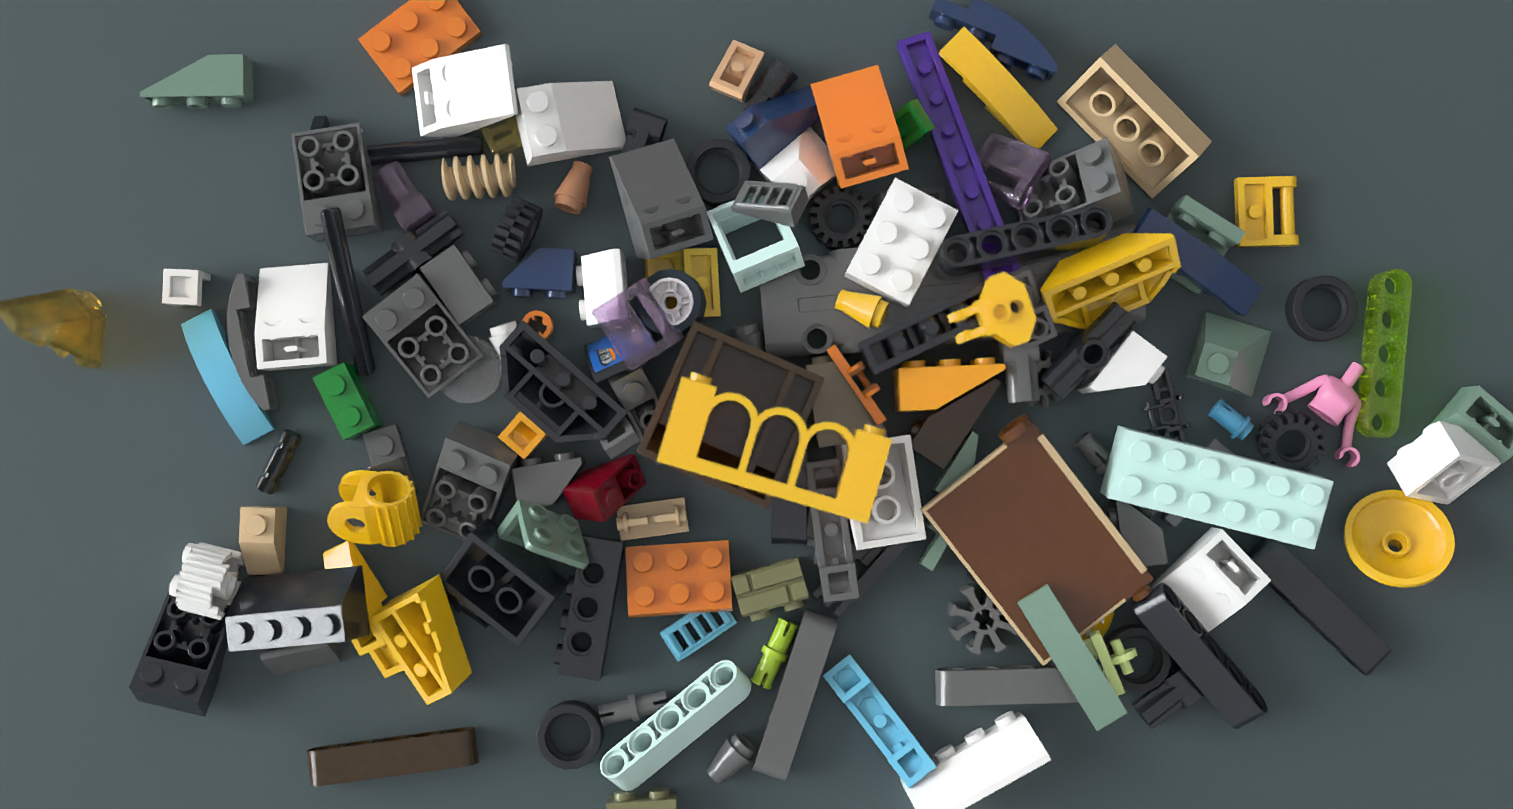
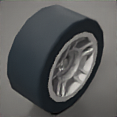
M666 269L657 271L645 280L639 290L637 305L639 315L646 326L656 333L674 337L687 334L693 321L700 323L704 317L706 299L704 291L697 280L683 271ZM668 296L676 297L678 302L676 308H667L668 301L666 298Z

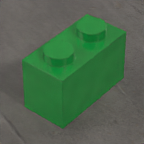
M343 362L313 377L343 440H355L363 436L362 434L369 433L384 425L360 376H357L354 364Z

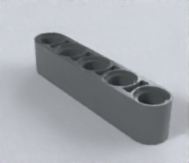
M805 608L753 762L752 770L783 781L786 780L836 631L838 619Z
M1040 664L943 667L935 669L936 705L1079 703L1055 664H1045L1044 666ZM1098 664L1100 669L1103 671L1104 669L1102 667V664Z

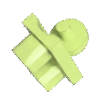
M1097 629L1089 632L1090 638L1083 640L1095 660L1100 659L1104 669L1102 672L1117 696L1124 694L1123 685L1114 665L1119 664L1124 675L1134 672L1129 660L1138 655L1134 647L1124 649L1119 638L1110 642L1115 653L1110 655L1100 630Z

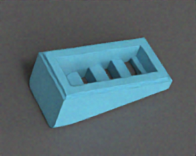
M730 611L718 612L724 621L719 626L710 612L686 614L661 630L660 635L676 660L680 662L735 625L737 621ZM700 614L704 616L712 629L708 633H706L697 619V616ZM688 622H691L700 636L696 641L685 626ZM676 630L680 631L688 644L684 649L673 634Z

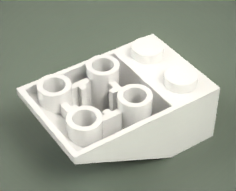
M509 44L435 58L412 68L420 136L458 137L518 114Z
M329 263L260 269L254 334L257 369L277 371L338 365Z
M1211 527L1150 587L1153 589L1161 583H1166L1204 628L1210 632L1244 607L1271 579L1223 529Z

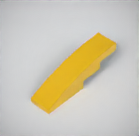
M965 27L940 50L939 55L963 77L962 82L986 104L985 109L1033 155L1058 130L1018 81Z

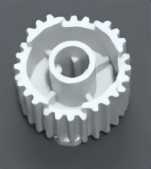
M203 542L198 544L189 543L185 546L182 554V562L184 563L182 571L179 573L180 576L175 575L171 580L169 595L177 597L176 602L180 610L222 620V617L225 616V613H223L224 608H227V605H231L241 584V581H237V575L239 574V565L244 566L242 552Z

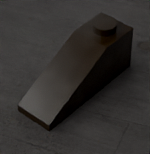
M997 379L990 380L927 416L922 423L916 420L906 434L911 436L913 451L939 469H944L1002 382Z

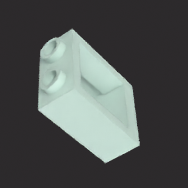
M754 193L749 194L746 202L750 203ZM761 195L758 203H762L765 196ZM773 198L770 204H774L776 199ZM735 200L707 211L713 232L741 293L805 266L799 245L790 226L778 223L775 224L783 238L782 241L736 260L725 234L760 219L732 212L731 207Z

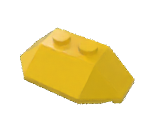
M1123 233L1060 260L1040 289L1052 321L1086 330L1113 301L1118 303L1127 312L1150 303L1164 287L1171 274L1176 273L1181 267L1175 237L1172 234Z

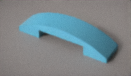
M211 308L181 324L189 350L208 390L242 444L247 445L276 430L267 411L259 407L244 387L235 368L230 347L226 342L228 336L214 309Z
M850 654L823 675L908 788L912 787L937 767Z

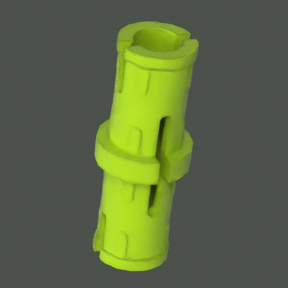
M781 617L778 618L768 644H764L761 649L763 655L753 677H751L753 683L759 686L762 684V687L771 689L781 663L786 662L788 658L786 652L796 630L799 628L797 624L791 621L788 623L786 619Z

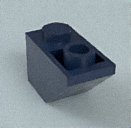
M539 247L503 280L502 287L507 291H512V297L532 298V292H546V298L567 299V293L576 294L577 252L574 249Z

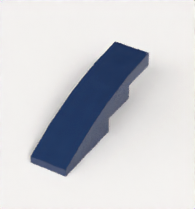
M1148 208L1132 232L1172 234L1175 237L1181 267L1174 274L1184 276L1203 293L1214 296L1237 315L1245 317L1263 288L1211 247L1154 209Z

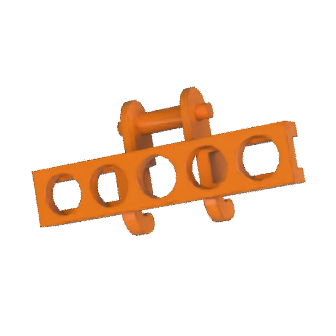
M835 344L828 348L826 351L876 424L879 425L886 420L885 416L871 397V395L880 390V387L877 383L871 384L862 370L865 368L863 362L860 361L853 367H850ZM854 375H857L865 387V390L862 392L852 379Z

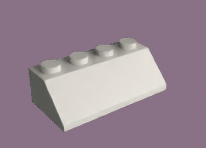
M1009 711L996 718V725L984 731L983 728H978L964 737L966 741L955 748L952 745H948L938 750L934 754L935 759L932 760L937 767L912 787L908 788L901 778L900 780L915 809H965L1049 762L1051 758L1025 716L1020 711L1015 714L1013 711Z

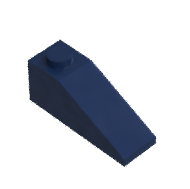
M808 86L778 96L775 99L751 105L725 127L734 142L746 153L748 159L759 170L820 119L812 88Z

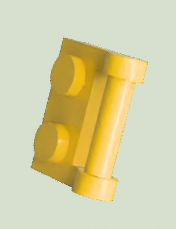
M1296 176L1237 177L1234 179L1235 226L1246 232L1239 244L1236 245V248L1299 246V235L1295 234L1293 188H1297ZM1272 189H1279L1281 235H1274Z

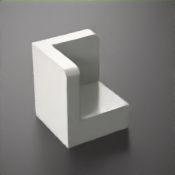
M164 269L162 304L174 307H182L183 305L201 306L202 281H210L211 274L200 270Z

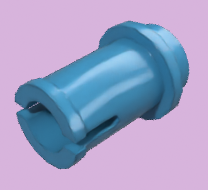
M1222 398L1207 414V416L1231 433L1230 438L1232 439L1236 437L1240 441L1243 440L1254 427L1250 422L1251 418L1249 416L1243 417Z

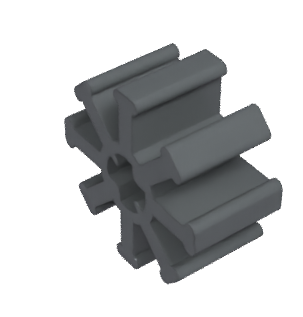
M969 584L961 587L959 591L965 595L970 607L966 609L956 606L953 602L948 603L946 612L950 616L958 615L966 618L964 622L955 627L949 626L948 630L956 641H960V637L972 631L966 648L975 654L982 653L980 647L984 634L987 635L991 642L990 647L998 653L1004 650L1006 645L998 638L995 632L997 627L1006 629L1014 635L1017 632L1007 620L999 618L1002 613L993 605L992 600L985 591L983 592L981 602H979L974 594V587ZM986 609L985 613L990 616V620L987 624L983 622L984 626L980 627L979 622L974 618L977 612L982 614L981 610Z

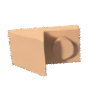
M733 39L709 86L716 92L744 103L750 84L762 62L764 52Z

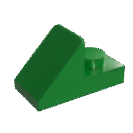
M918 99L909 101L894 113L904 152L926 139L925 135L935 129Z

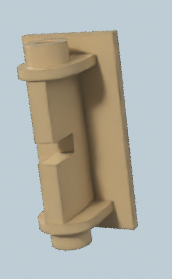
M684 497L625 505L617 510L618 517H616L617 529L620 531L621 541L689 531Z

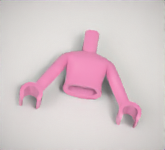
M1353 362L1341 379L1324 374L1284 394L1272 393L1263 398V406H1267L1272 398L1278 400V407L1274 411V414H1276V411H1285L1288 403L1318 389L1316 396L1307 407L1320 418L1336 427L1345 416L1341 448L1334 452V458L1336 460L1342 458L1347 451L1350 455V460L1346 467H1354L1359 463L1360 454L1357 449L1352 447V440L1362 400L1359 399L1352 386L1365 370L1360 364Z

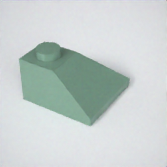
M1204 312L1185 377L1252 397L1271 331L1210 312Z

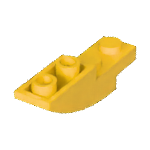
M345 541L323 553L325 569L362 565L368 619L383 607L381 602L388 596L355 543ZM369 619L370 636L351 640L360 656L369 652L384 678L403 671V668Z

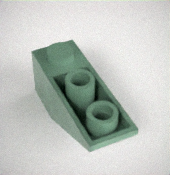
M244 54L207 55L140 91V98L152 104L153 108L173 109L174 104H187L189 108L204 109L208 108V103H221V106L226 108H241L242 103L254 102V62Z

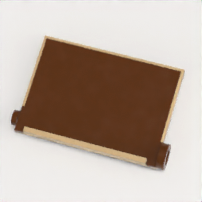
M1023 414L1007 424L998 433L999 438L1003 441L1001 446L920 508V510L1038 661L1044 666L1052 658L1017 601L1048 584L1081 637L1129 598L1132 597L1135 602H1138L1147 597L1152 591L1148 583L1154 579L1044 434L1039 431L1027 414Z

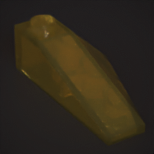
M67 288L0 301V317L15 335L40 347L47 344L57 355L63 358L71 354L75 356L73 359L75 363L83 368L98 369L102 365L106 316L99 309L101 306L100 301L91 292Z

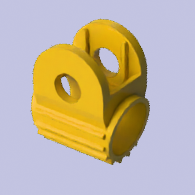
M355 470L342 477L338 490L345 502L335 504L327 518L329 528L338 537L352 543L370 545L379 543L386 547H396L403 544L406 545L408 541L414 540L416 534H420L419 527L422 526L415 488L413 481H409L407 475L404 476L400 472ZM372 489L376 495L370 496V490ZM354 518L361 520L365 524V526H353L347 521V519Z

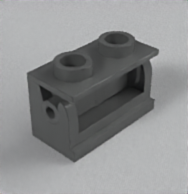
M452 245L420 267V269L457 323L462 327H467L471 322L492 308L491 304L498 305L493 297L498 292L487 277L481 279L474 268L478 266V263L467 248L462 251L456 245Z

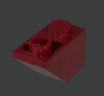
M629 454L585 470L565 487L563 492L575 519L605 522L646 484V480L636 455Z

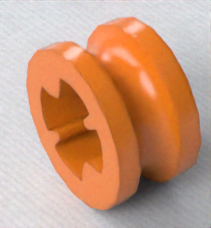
M530 311L524 316L523 321L529 325L532 319L537 321L536 317H543L542 323L547 328L544 333L539 331V335L547 340L551 337L554 330L553 320L543 311Z

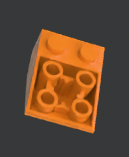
M878 65L811 84L835 176L840 188L909 169L900 133Z

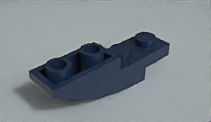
M935 0L929 19L934 20V24L937 27L947 31H953V29L960 31L965 27L981 44H984L986 41L991 43L989 52L1005 68L1011 69L1014 66L1025 71V75L1037 81L1051 80L1055 75L1058 65L1047 49L1027 28L1004 11L983 0H972L969 9L947 0Z

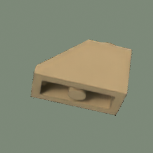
M240 507L239 544L248 575L284 574L287 507Z

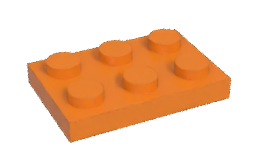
M409 0L358 40L397 92L403 96L414 87L413 67L431 59L458 54L483 34L457 0Z
M729 540L625 547L629 618L733 611Z

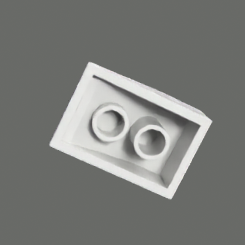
M613 81L547 83L516 89L518 114L515 116L527 167L623 149L626 136Z
M910 435L888 437L892 439L868 523L849 518L856 550L926 539L923 514L920 510L922 507ZM846 444L835 446L836 456L841 459L842 469L847 453Z

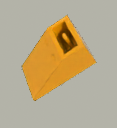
M976 358L970 360V365L962 366L960 359H945L936 362V367H925V361H905L901 363V368L893 371L895 412L935 410L1005 370V364H996V358Z

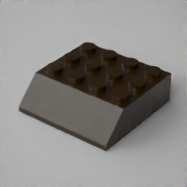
M693 321L637 453L657 461L681 378L689 379L691 373L712 378L710 385L717 387L715 396L723 393H737L746 397L755 406L758 415L765 410L775 407L788 408L797 413L805 423L825 378ZM727 400L718 403L712 409L698 450V458L738 469L751 423L749 412L742 404ZM773 415L761 423L746 472L781 481L799 438L797 426L791 419L784 415ZM664 464L766 509H769L774 497L766 493Z

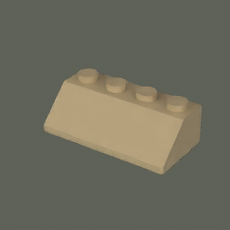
M1116 44L1106 51L1057 100V103L1096 142L1108 138L1122 160L1124 171L1152 199L1191 165L1212 143Z

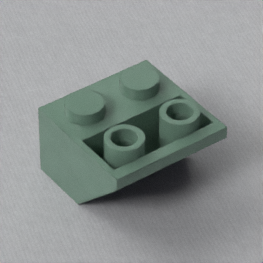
M1481 386L1462 387L1431 423L1442 421L1462 427L1496 456L1501 464L1513 456V414Z

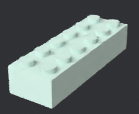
M1118 425L1100 493L1110 499L1315 549L1334 481L1318 475Z

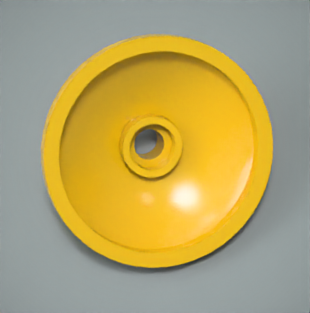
M1384 490L1364 497L1352 508L1344 526L1345 547L1354 564L1375 581L1393 587H1416L1433 581L1444 572L1454 553V533L1444 513L1432 502L1407 497L1402 490ZM1394 545L1399 549V551L1394 552L1390 550L1388 546Z

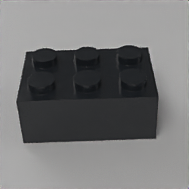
M487 518L469 534L440 575L445 590L519 647L534 631L569 584V581L526 547L500 539L497 530L499 526Z

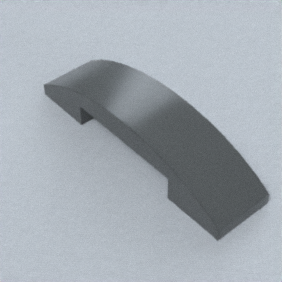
M245 273L236 274L227 309V333L232 359L244 387L259 407L264 411L280 410L274 377L267 375L259 376L247 312L256 311L258 296L254 276Z
M841 459L805 463L808 490L834 498L842 472ZM810 507L824 603L859 598L847 517Z

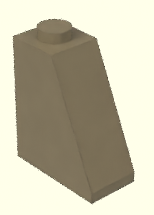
M830 355L811 358L812 365H806L805 369L825 378L812 407L814 424L820 422L838 423L847 428L852 435L854 429L863 431L864 425L867 424L884 429V437L887 438V430L883 424H876ZM824 429L815 433L818 448L845 444V440L841 435L833 430Z

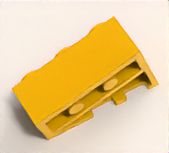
M440 575L391 599L369 618L427 705L453 693L472 674Z

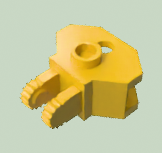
M1005 272L991 276L985 281L980 299L974 302L971 307L947 315L950 323H957L969 316L976 315L980 328L969 329L955 336L957 344L983 336V338L992 336L1009 348L1030 340L1037 319L1025 285ZM1010 303H1015L1018 306L1017 313L1011 311Z

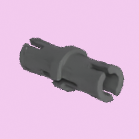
M666 689L636 697V694L628 695L626 700L598 705L599 715L614 712L612 715L600 718L602 726L605 727L630 719L633 722L641 721L643 716L655 714L669 702L655 704L656 701L668 698Z

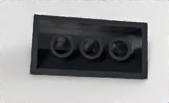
M362 565L243 578L225 616L229 652L346 642L370 636Z

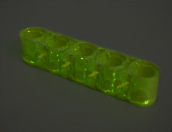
M1391 269L1374 275L1368 286L1361 366L1365 370L1360 376L1358 391L1359 399L1362 400V406L1356 420L1358 432L1367 438H1388L1395 434L1399 426L1412 293V280L1409 274L1401 269ZM1387 278L1392 279L1395 284L1393 294H1390L1385 288ZM1384 312L1390 314L1392 318L1390 328L1385 327L1382 323ZM1381 346H1384L1389 353L1388 360L1385 363L1379 358L1378 352ZM1378 380L1384 383L1386 389L1382 397L1377 395L1375 390ZM1376 414L1382 419V427L1378 432L1372 426V419Z

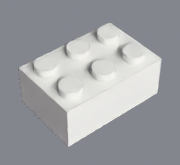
M895 178L844 277L907 308L958 210Z

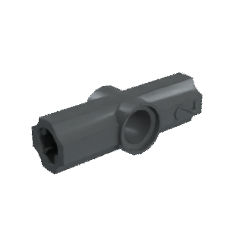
M999 341L1000 362L1005 364L1006 367L1005 384L1008 404L1039 401L1036 364L1039 363V344L1025 350L1021 344L1009 348Z

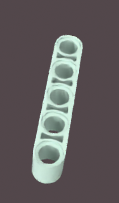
M723 660L716 663L609 750L601 760V773L624 791H631L637 788L745 700L751 691L752 684L750 679L732 661Z

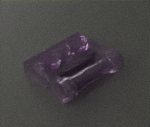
M991 132L977 154L984 173L986 170L1018 181L1015 189L987 179L992 195L1008 201L1011 207L1018 210L1026 208L1031 192L1052 161L1049 152Z
M646 277L591 312L629 372L684 338L679 328L675 330L649 289L651 284ZM636 296L664 337L656 343L628 302Z

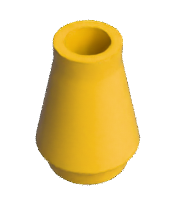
M842 289L836 300L835 309L843 311L869 329L872 327L880 329L888 313L890 303L883 301V296Z

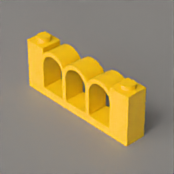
M691 373L689 379L681 378L658 455V462L868 523L892 439L884 437V429L865 424L863 431L854 429L852 435L847 428L833 422H820L807 429L801 417L788 408L775 407L765 410L758 415L755 406L750 400L740 394L723 393L715 396L717 387L710 385L712 378ZM727 400L742 404L749 412L751 418L750 430L738 469L697 457L710 412L718 403ZM773 415H784L791 419L797 426L799 433L797 448L786 483L746 472L757 431L761 423ZM824 429L839 433L845 440L847 447L846 459L834 498L795 486L810 438L816 432Z

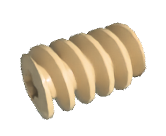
M509 153L507 163L502 162L499 154H495L493 164H489L485 154L481 155L479 165H475L471 155H468L465 166L461 165L458 156H454L451 167H448L444 157L442 159L443 188L446 196L451 201L457 199L458 192L462 199L468 200L471 197L472 190L477 199H482L486 190L491 198H496L499 189H501L504 197H510L513 187H516V167L513 153Z

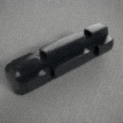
M289 429L282 431L278 439L280 444L274 447L263 469L265 474L260 475L256 483V488L259 491L269 495L275 493L279 485L277 480L283 477L294 455L292 450L294 448L297 449L301 441V436L298 433Z

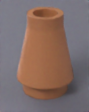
M581 161L573 162L572 168L554 194L556 198L554 205L558 209L570 214L579 215L581 210L586 208L590 177L593 171L590 165Z

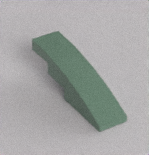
M973 431L968 432L933 486V491L940 494L974 467L979 435ZM928 520L925 526L936 534L918 562L933 572L948 544Z
M1048 584L1017 601L1096 731L1127 714L1128 712Z

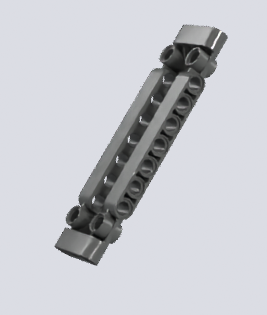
M1135 224L1112 226L1102 242L1123 233H1132L1136 228ZM1100 227L1088 228L1093 232H1101ZM1063 230L1051 231L1055 238L1059 240L1067 239V235ZM1025 235L1016 237L1021 246H1033L1029 237ZM943 239L909 306L904 308L883 297V301L890 303L884 323L880 329L875 327L869 329L843 311L835 309L836 300L842 289L881 296L844 277L858 248L833 250L823 255L802 256L804 264L813 263L819 268L820 273L816 279L807 280L803 278L800 268L759 285L766 353L780 359L828 354L826 350L835 344L842 355L860 354L861 352L857 346L859 342L985 283L981 271L960 276H949L943 273L938 265L940 251L947 240ZM951 250L947 252V256L951 261L955 263L964 261V257L959 251ZM1075 250L1020 262L1019 266L1020 268L1026 266L1031 269L1039 295L1043 301L1040 289L1058 262L1081 251ZM1146 304L1128 312L1137 324L1145 322ZM1053 322L1057 334L1074 332V330L1079 329ZM811 331H821L825 335L826 344L824 347L814 349L809 346L807 335ZM980 336L963 343L992 341L996 339L992 336L986 338ZM954 337L937 346L957 344V341Z

